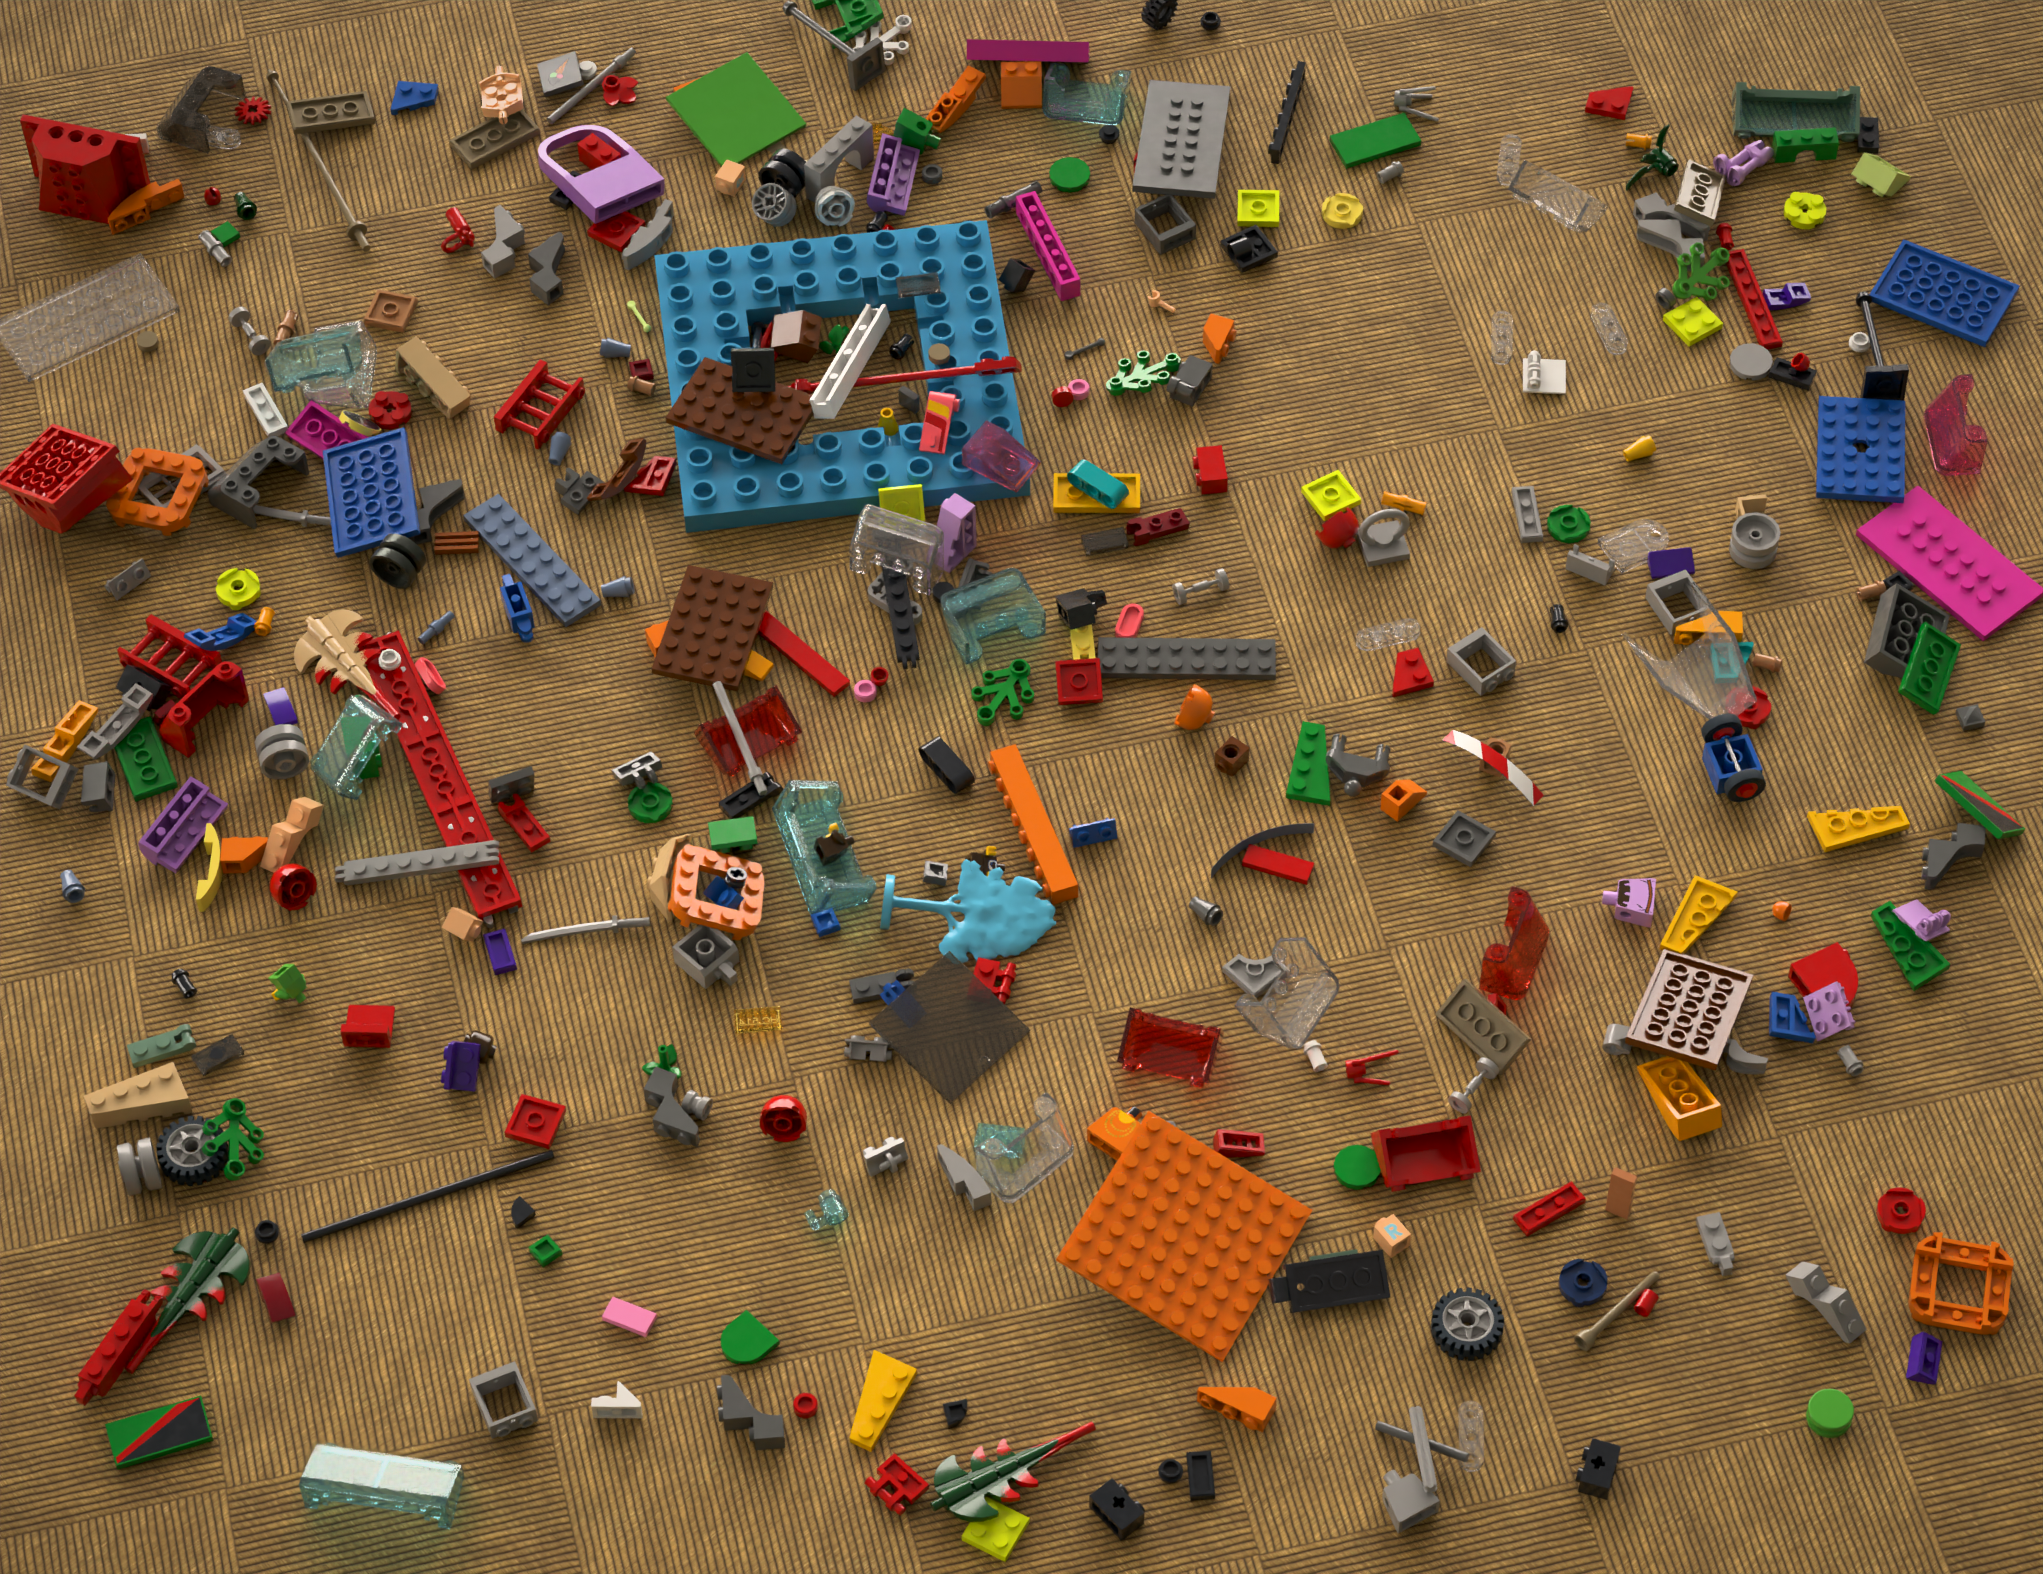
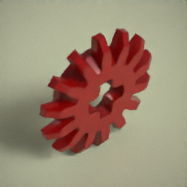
M252 97L251 101L245 98L244 101L246 103L239 102V106L235 107V111H237L235 116H239L238 121L244 119V124L251 122V125H254L255 122L260 124L263 118L268 119L266 114H271V111L268 110L271 109V105H266L269 102L267 100L262 101V97L256 101L255 97ZM249 108H257V112H250Z

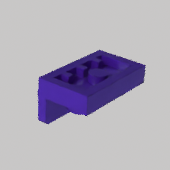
M452 1041L448 1043V1046H445L443 1058L447 1060L446 1069H443L441 1074V1083H444L445 1090L476 1091L481 1044Z

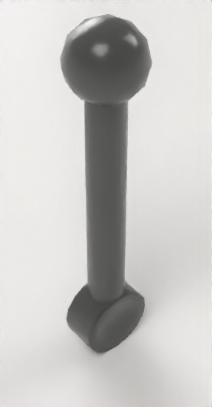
M1099 338L1097 342L1077 349L1073 352L1066 351L1065 358L1067 360H1071L1073 356L1076 354L1084 352L1098 345L1103 346L1105 344V340L1103 338Z

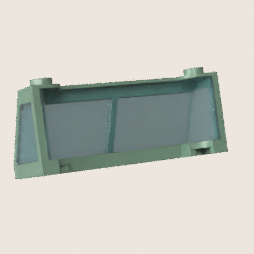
M1736 82L1732 93L1733 136H1738L1741 139H1748L1751 136L1773 137L1774 131L1836 127L1838 139H1841L1843 142H1852L1857 140L1860 134V86H1850L1849 90L1842 92L1843 88H1838L1837 91L1756 89V86H1751V89H1749L1747 82Z

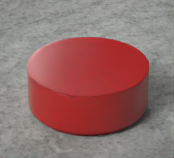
M1064 386L1056 388L1051 394L1053 404L1057 407H1066L1074 399L1072 390Z
M801 1393L796 1396L793 1401L795 1414L803 1419L813 1417L818 1411L816 1397L810 1393Z

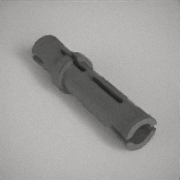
M1036 180L1007 196L999 197V200L985 206L984 211L990 219L1004 211L1008 212L1016 205V196L1033 191L1037 194L1042 193V187Z

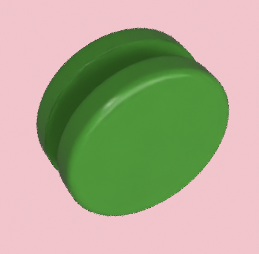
M1820 1390L1809 1401L1806 1411L1807 1423L1816 1434L1822 1437H1839L1846 1433L1851 1426L1854 1415L1853 1403L1846 1394L1839 1390Z

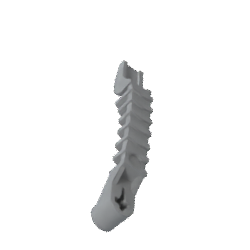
M1620 1024L1608 1025L1602 1046L1603 1050L1611 1055L1629 1054L1632 1045L1625 1044V1039L1630 1027ZM1728 1040L1724 1053H1728L1726 1063L1732 1071L1753 1075L1765 1073L1768 1058L1747 1053L1739 1046L1736 1040Z

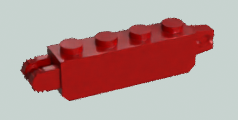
M144 1289L136 1300L131 1299L78 1374L80 1381L77 1386L79 1389L74 1395L78 1403L86 1406L94 1395L103 1397L108 1393L155 1325V1315L163 1303L162 1297L155 1296L149 1306H147L146 1303L150 1299L151 1292Z

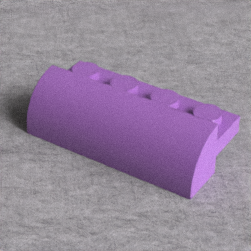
M883 133L867 195V204L874 212H884L885 210L905 216L920 149L902 145L901 138Z
M190 776L139 840L138 846L140 851L154 865L157 866L159 863L176 874L205 837L206 823H211L214 826L228 808V803L210 793L209 787Z

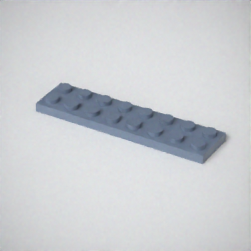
M499 494L463 515L464 521L472 530L479 532V537L565 627H568L601 606V600Z

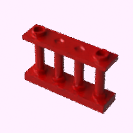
M540 359L495 414V430L503 434L508 427L512 426L534 437L535 448L539 450L544 443L548 442L553 431L576 402L583 398L585 394L583 378L579 377L573 385L549 375L547 362ZM548 383L567 393L562 399H559L539 390L542 384ZM536 397L556 407L548 414L527 403L531 398ZM525 412L544 422L539 428H536L515 418L519 413Z
M152 614L145 620L148 628V633L130 652L121 647L117 649L122 666L126 667L128 664L140 667L172 686L170 691L178 698H183L190 691L189 686L206 668L214 669L218 664L222 663L220 652L202 649L184 638V632ZM154 639L164 641L165 643L147 662L138 657ZM176 648L182 651L165 671L155 667L171 649ZM189 658L199 661L182 681L173 677L176 671Z

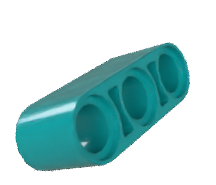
M1080 460L1067 473V479L1074 487L1110 509H1115L1129 495V490L1124 483L1087 460Z

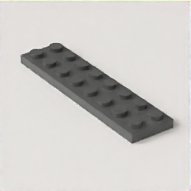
M1098 637V658H1100L1101 678L1276 680L1275 639Z

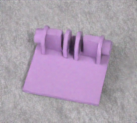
M1917 899L1893 909L1899 920L1907 924L1915 931L1919 938L1925 941L1950 931L1946 925L1950 921L1951 914L1947 910H1941L1933 914Z
M1838 981L1803 997L1817 1041H1821L1844 1029L1851 1030L1855 1028V1020H1853L1851 1012H1848L1851 1010V1007H1846L1849 1001L1846 1000L1845 989L1841 987Z

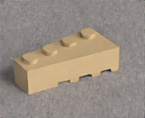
M415 336L396 349L395 371L398 374L403 372L407 376L406 381L411 385L417 384L419 392L424 397L430 396L432 404L446 417L451 419L470 406L471 394L468 388L464 385L462 386L457 381L455 374L444 367L442 360L432 354L426 342L421 341Z
M173 1062L84 1095L95 1129L122 1125L131 1120L147 1121L149 1117L161 1115L165 1118L173 1116L172 1114L193 1113L189 1098Z

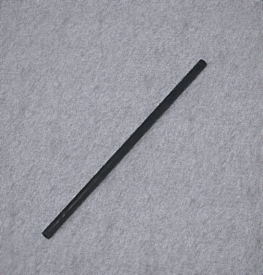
M548 1150L301 1234L302 1240L306 1243L554 1159V1154L552 1150Z

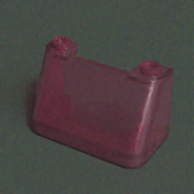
M1972 374L1956 376L1933 399L1924 412V421L1935 469L1941 475L1980 474L1988 442L1986 432L1978 425H1966L1964 416L1967 415L1969 393L1974 388Z

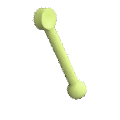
M629 301L627 303L628 309L633 310L643 325V330L650 332L651 326L646 324L636 309L635 302Z

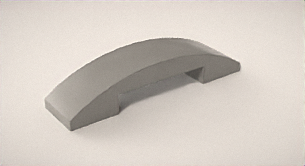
M135 683L121 698L123 704L97 733L91 731L77 746L78 749L93 759H97L109 752L137 724L150 704L153 693Z

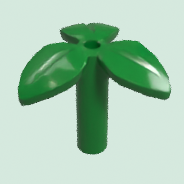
M839 324L836 325L828 335L832 343L822 341L819 343L820 349L830 355L833 350H836L837 354L842 347V342L849 333V328L846 326L841 328Z
M673 1044L668 1046L660 1045L658 1047L660 1064L649 1062L642 1066V1070L650 1076L655 1067L677 1074V1079L682 1076L679 1068L670 1067V1065L677 1061V1053Z

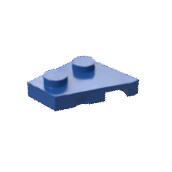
M1778 992L1771 993L1769 1002V1036L1813 1043L1816 1036L1814 1032H1810L1806 1024L1807 1018L1804 1012L1800 1010V1004L1795 995Z

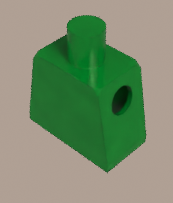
M903 108L896 121L893 135L902 139V145L920 149L919 155H921L927 146L937 150L941 143L940 137L931 134L932 122Z

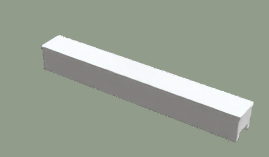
M866 304L810 399L814 418L834 419L891 322L886 304H882L880 309H872L871 304Z

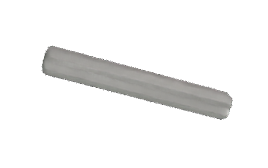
M1420 1406L1411 1407L1409 1415L1424 1491L1427 1493L1435 1492L1438 1488L1423 1411Z

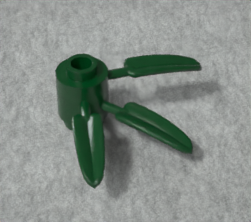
M1669 124L1662 128L1657 137L1656 146H1659V148H1654L1650 153L1643 155L1640 160L1643 163L1651 164V166L1648 168L1644 166L1636 172L1628 181L1626 191L1653 168L1667 177L1672 176L1678 170L1679 164L1677 160L1663 148L1670 127Z

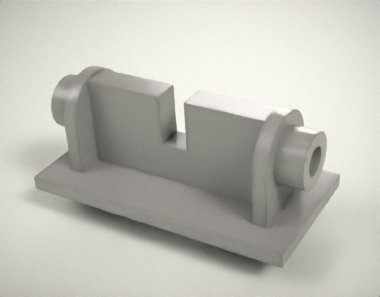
M141 558L137 562L134 561L129 568L112 580H107V584L104 587L108 592L112 591L115 599L118 600L151 577V574Z
M852 1035L851 1039H845L849 1047H845L844 1057L865 1060L866 1052H870V1061L887 1062V1060L892 1059V1051H889L888 1048H893V1044L888 1042V1038L874 1037V1041L865 1040L864 1036Z

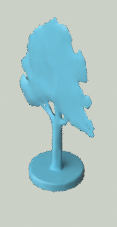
M966 859L961 864L962 871L957 888L959 890L958 894L951 896L947 901L943 902L897 897L894 895L895 875L886 874L880 929L888 930L890 928L892 908L895 907L937 912L946 917L949 927V933L939 943V950L952 964L961 965L964 962H968L967 952L973 954L976 962L978 957L990 960L998 955L1003 957L1019 955L1020 952L1037 943V939L1042 937L1052 926L1056 925V921L1053 920L1056 909L1050 901L1041 900L1035 896L1038 891L1043 889L1035 880L1017 876L1012 884L1008 886L1001 879L1004 871L1000 867L989 871L987 877L980 871L981 865L977 864L974 860L970 862ZM956 900H961L959 904L954 903ZM951 911L963 913L965 915L962 922L956 921L951 915Z

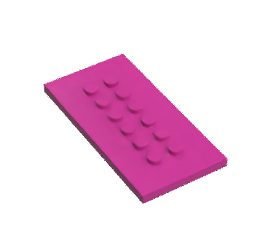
M1916 486L1904 495V503H1893L1857 529L1856 536L1982 641H1985L2043 597V588L1920 486Z

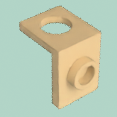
M1766 494L1737 497L1735 508L1737 519L1745 513L1765 511Z

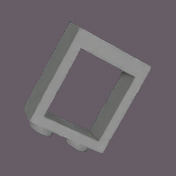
M1687 570L1647 584L1645 598L1671 636L1675 635L1677 626L1711 614V605ZM1684 591L1697 611L1674 619L1662 599Z
M1482 627L1447 650L1446 662L1480 696L1487 691H1493L1498 684L1510 680L1515 674L1516 660ZM1480 649H1483L1501 667L1483 679L1464 661V659Z
M24 744L23 749L17 754V762L7 776L6 786L60 810L79 768ZM35 756L60 766L46 797L22 787Z
M515 1361L469 1379L471 1391L492 1439L506 1436L515 1429L529 1427L538 1421L536 1408ZM515 1383L526 1410L493 1422L482 1396Z

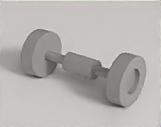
M237 307L230 312L228 316L230 323L234 327L242 326L248 337L252 339L249 343L250 351L254 355L265 353L270 348L271 343L265 335L256 336L257 334L254 329L247 323L250 319L248 310L245 307Z
M1221 568L1215 570V580L1209 582L1205 580L1193 584L1191 588L1185 590L1183 585L1178 582L1172 585V590L1177 603L1181 605L1187 603V593L1193 591L1197 593L1209 589L1214 584H1217L1221 591L1229 589V580L1226 572Z
M1481 1057L1478 1060L1476 1069L1480 1074L1471 1080L1465 1088L1466 1092L1464 1094L1455 1091L1449 1096V1104L1458 1112L1467 1113L1470 1110L1472 1104L1467 1097L1476 1091L1482 1083L1481 1079L1483 1077L1494 1079L1498 1075L1499 1068L1490 1059Z

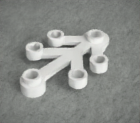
M898 16L895 20L896 26L881 37H879V32L881 31L880 21L869 27L871 32L870 42L878 37L883 42V50H897L902 55L909 52V44L906 41L888 42L899 33L905 34L910 31L912 21L909 16ZM865 31L855 36L856 47L853 48L854 51L862 48L867 41ZM891 51L884 52L885 65L894 63V54Z

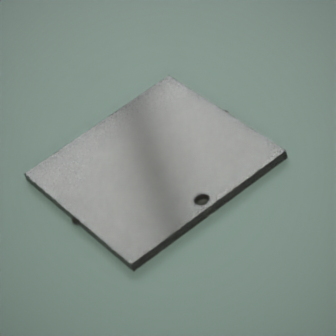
M950 951L869 1022V1025L907 1061V1064L912 1066L949 1104L955 1101L1030 1032V1029L992 993V990L988 989Z

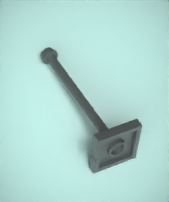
M787 1L783 5L782 9L787 16L793 15L848 56L847 66L850 88L854 91H857L886 71L883 42L878 37L859 50L854 51L798 10L795 2Z

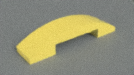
M206 823L204 838L207 855H211L208 880H198L196 901L199 912H204L214 900L223 875L220 863L221 848L216 831L211 823Z

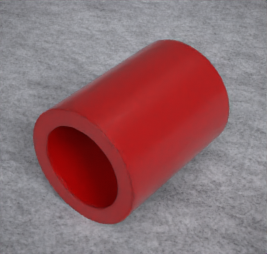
M1645 1289L1634 1306L1635 1312L1643 1317H1648L1659 1299L1658 1295L1652 1290Z

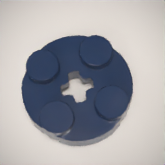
M1575 1259L1568 1262L1562 1268L1558 1281L1559 1290L1564 1298L1572 1302L1575 1307L1581 1308L1585 1305H1592L1600 1301L1606 1293L1607 1274L1602 1266L1594 1261L1590 1263L1584 1261V1259ZM1581 1278L1583 1281L1588 1280L1589 1282L1587 1286H1581L1578 1284V1279Z

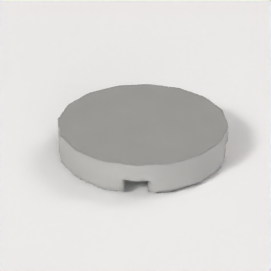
M1754 343L1737 346L1730 356L1731 370L1735 375L1745 380L1746 378L1759 380L1766 377L1773 363L1772 355L1763 346Z

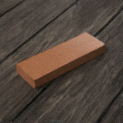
M1617 1167L1614 1168L1610 1179L1606 1211L1626 1220L1631 1213L1637 1180L1635 1175Z

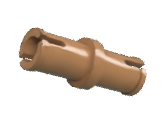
M287 310L285 312L284 319L278 325V333L273 342L276 348L285 349L287 347L288 340L294 334V325L299 317L296 311Z

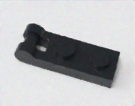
M766 772L762 778L768 791L765 795H759L754 782H749L718 802L719 808L729 819H736L772 796H778L783 791V787L778 782H774L773 776Z

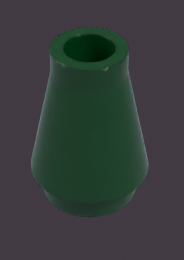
M244 192L236 193L234 200L237 215L244 220L253 219L256 215L257 206Z

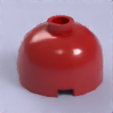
M1347 507L1345 514L1340 511L1322 525L1324 530L1321 533L1317 530L1315 535L1329 548L1337 549L1344 546L1346 549L1356 541L1354 537L1359 530L1358 519L1353 511Z
M296 863L285 864L273 873L269 887L271 896L281 907L294 911L308 904L305 901L309 899L310 895L314 896L317 882L315 875L306 867Z
M789 1095L774 1096L762 1108L760 1128L766 1136L767 1133L773 1136V1140L778 1142L794 1141L800 1138V1134L806 1130L807 1112L797 1098Z

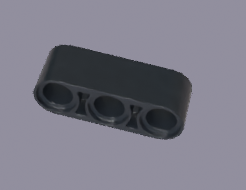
M939 736L918 748L924 762L952 793L957 794L975 783V778L970 769Z

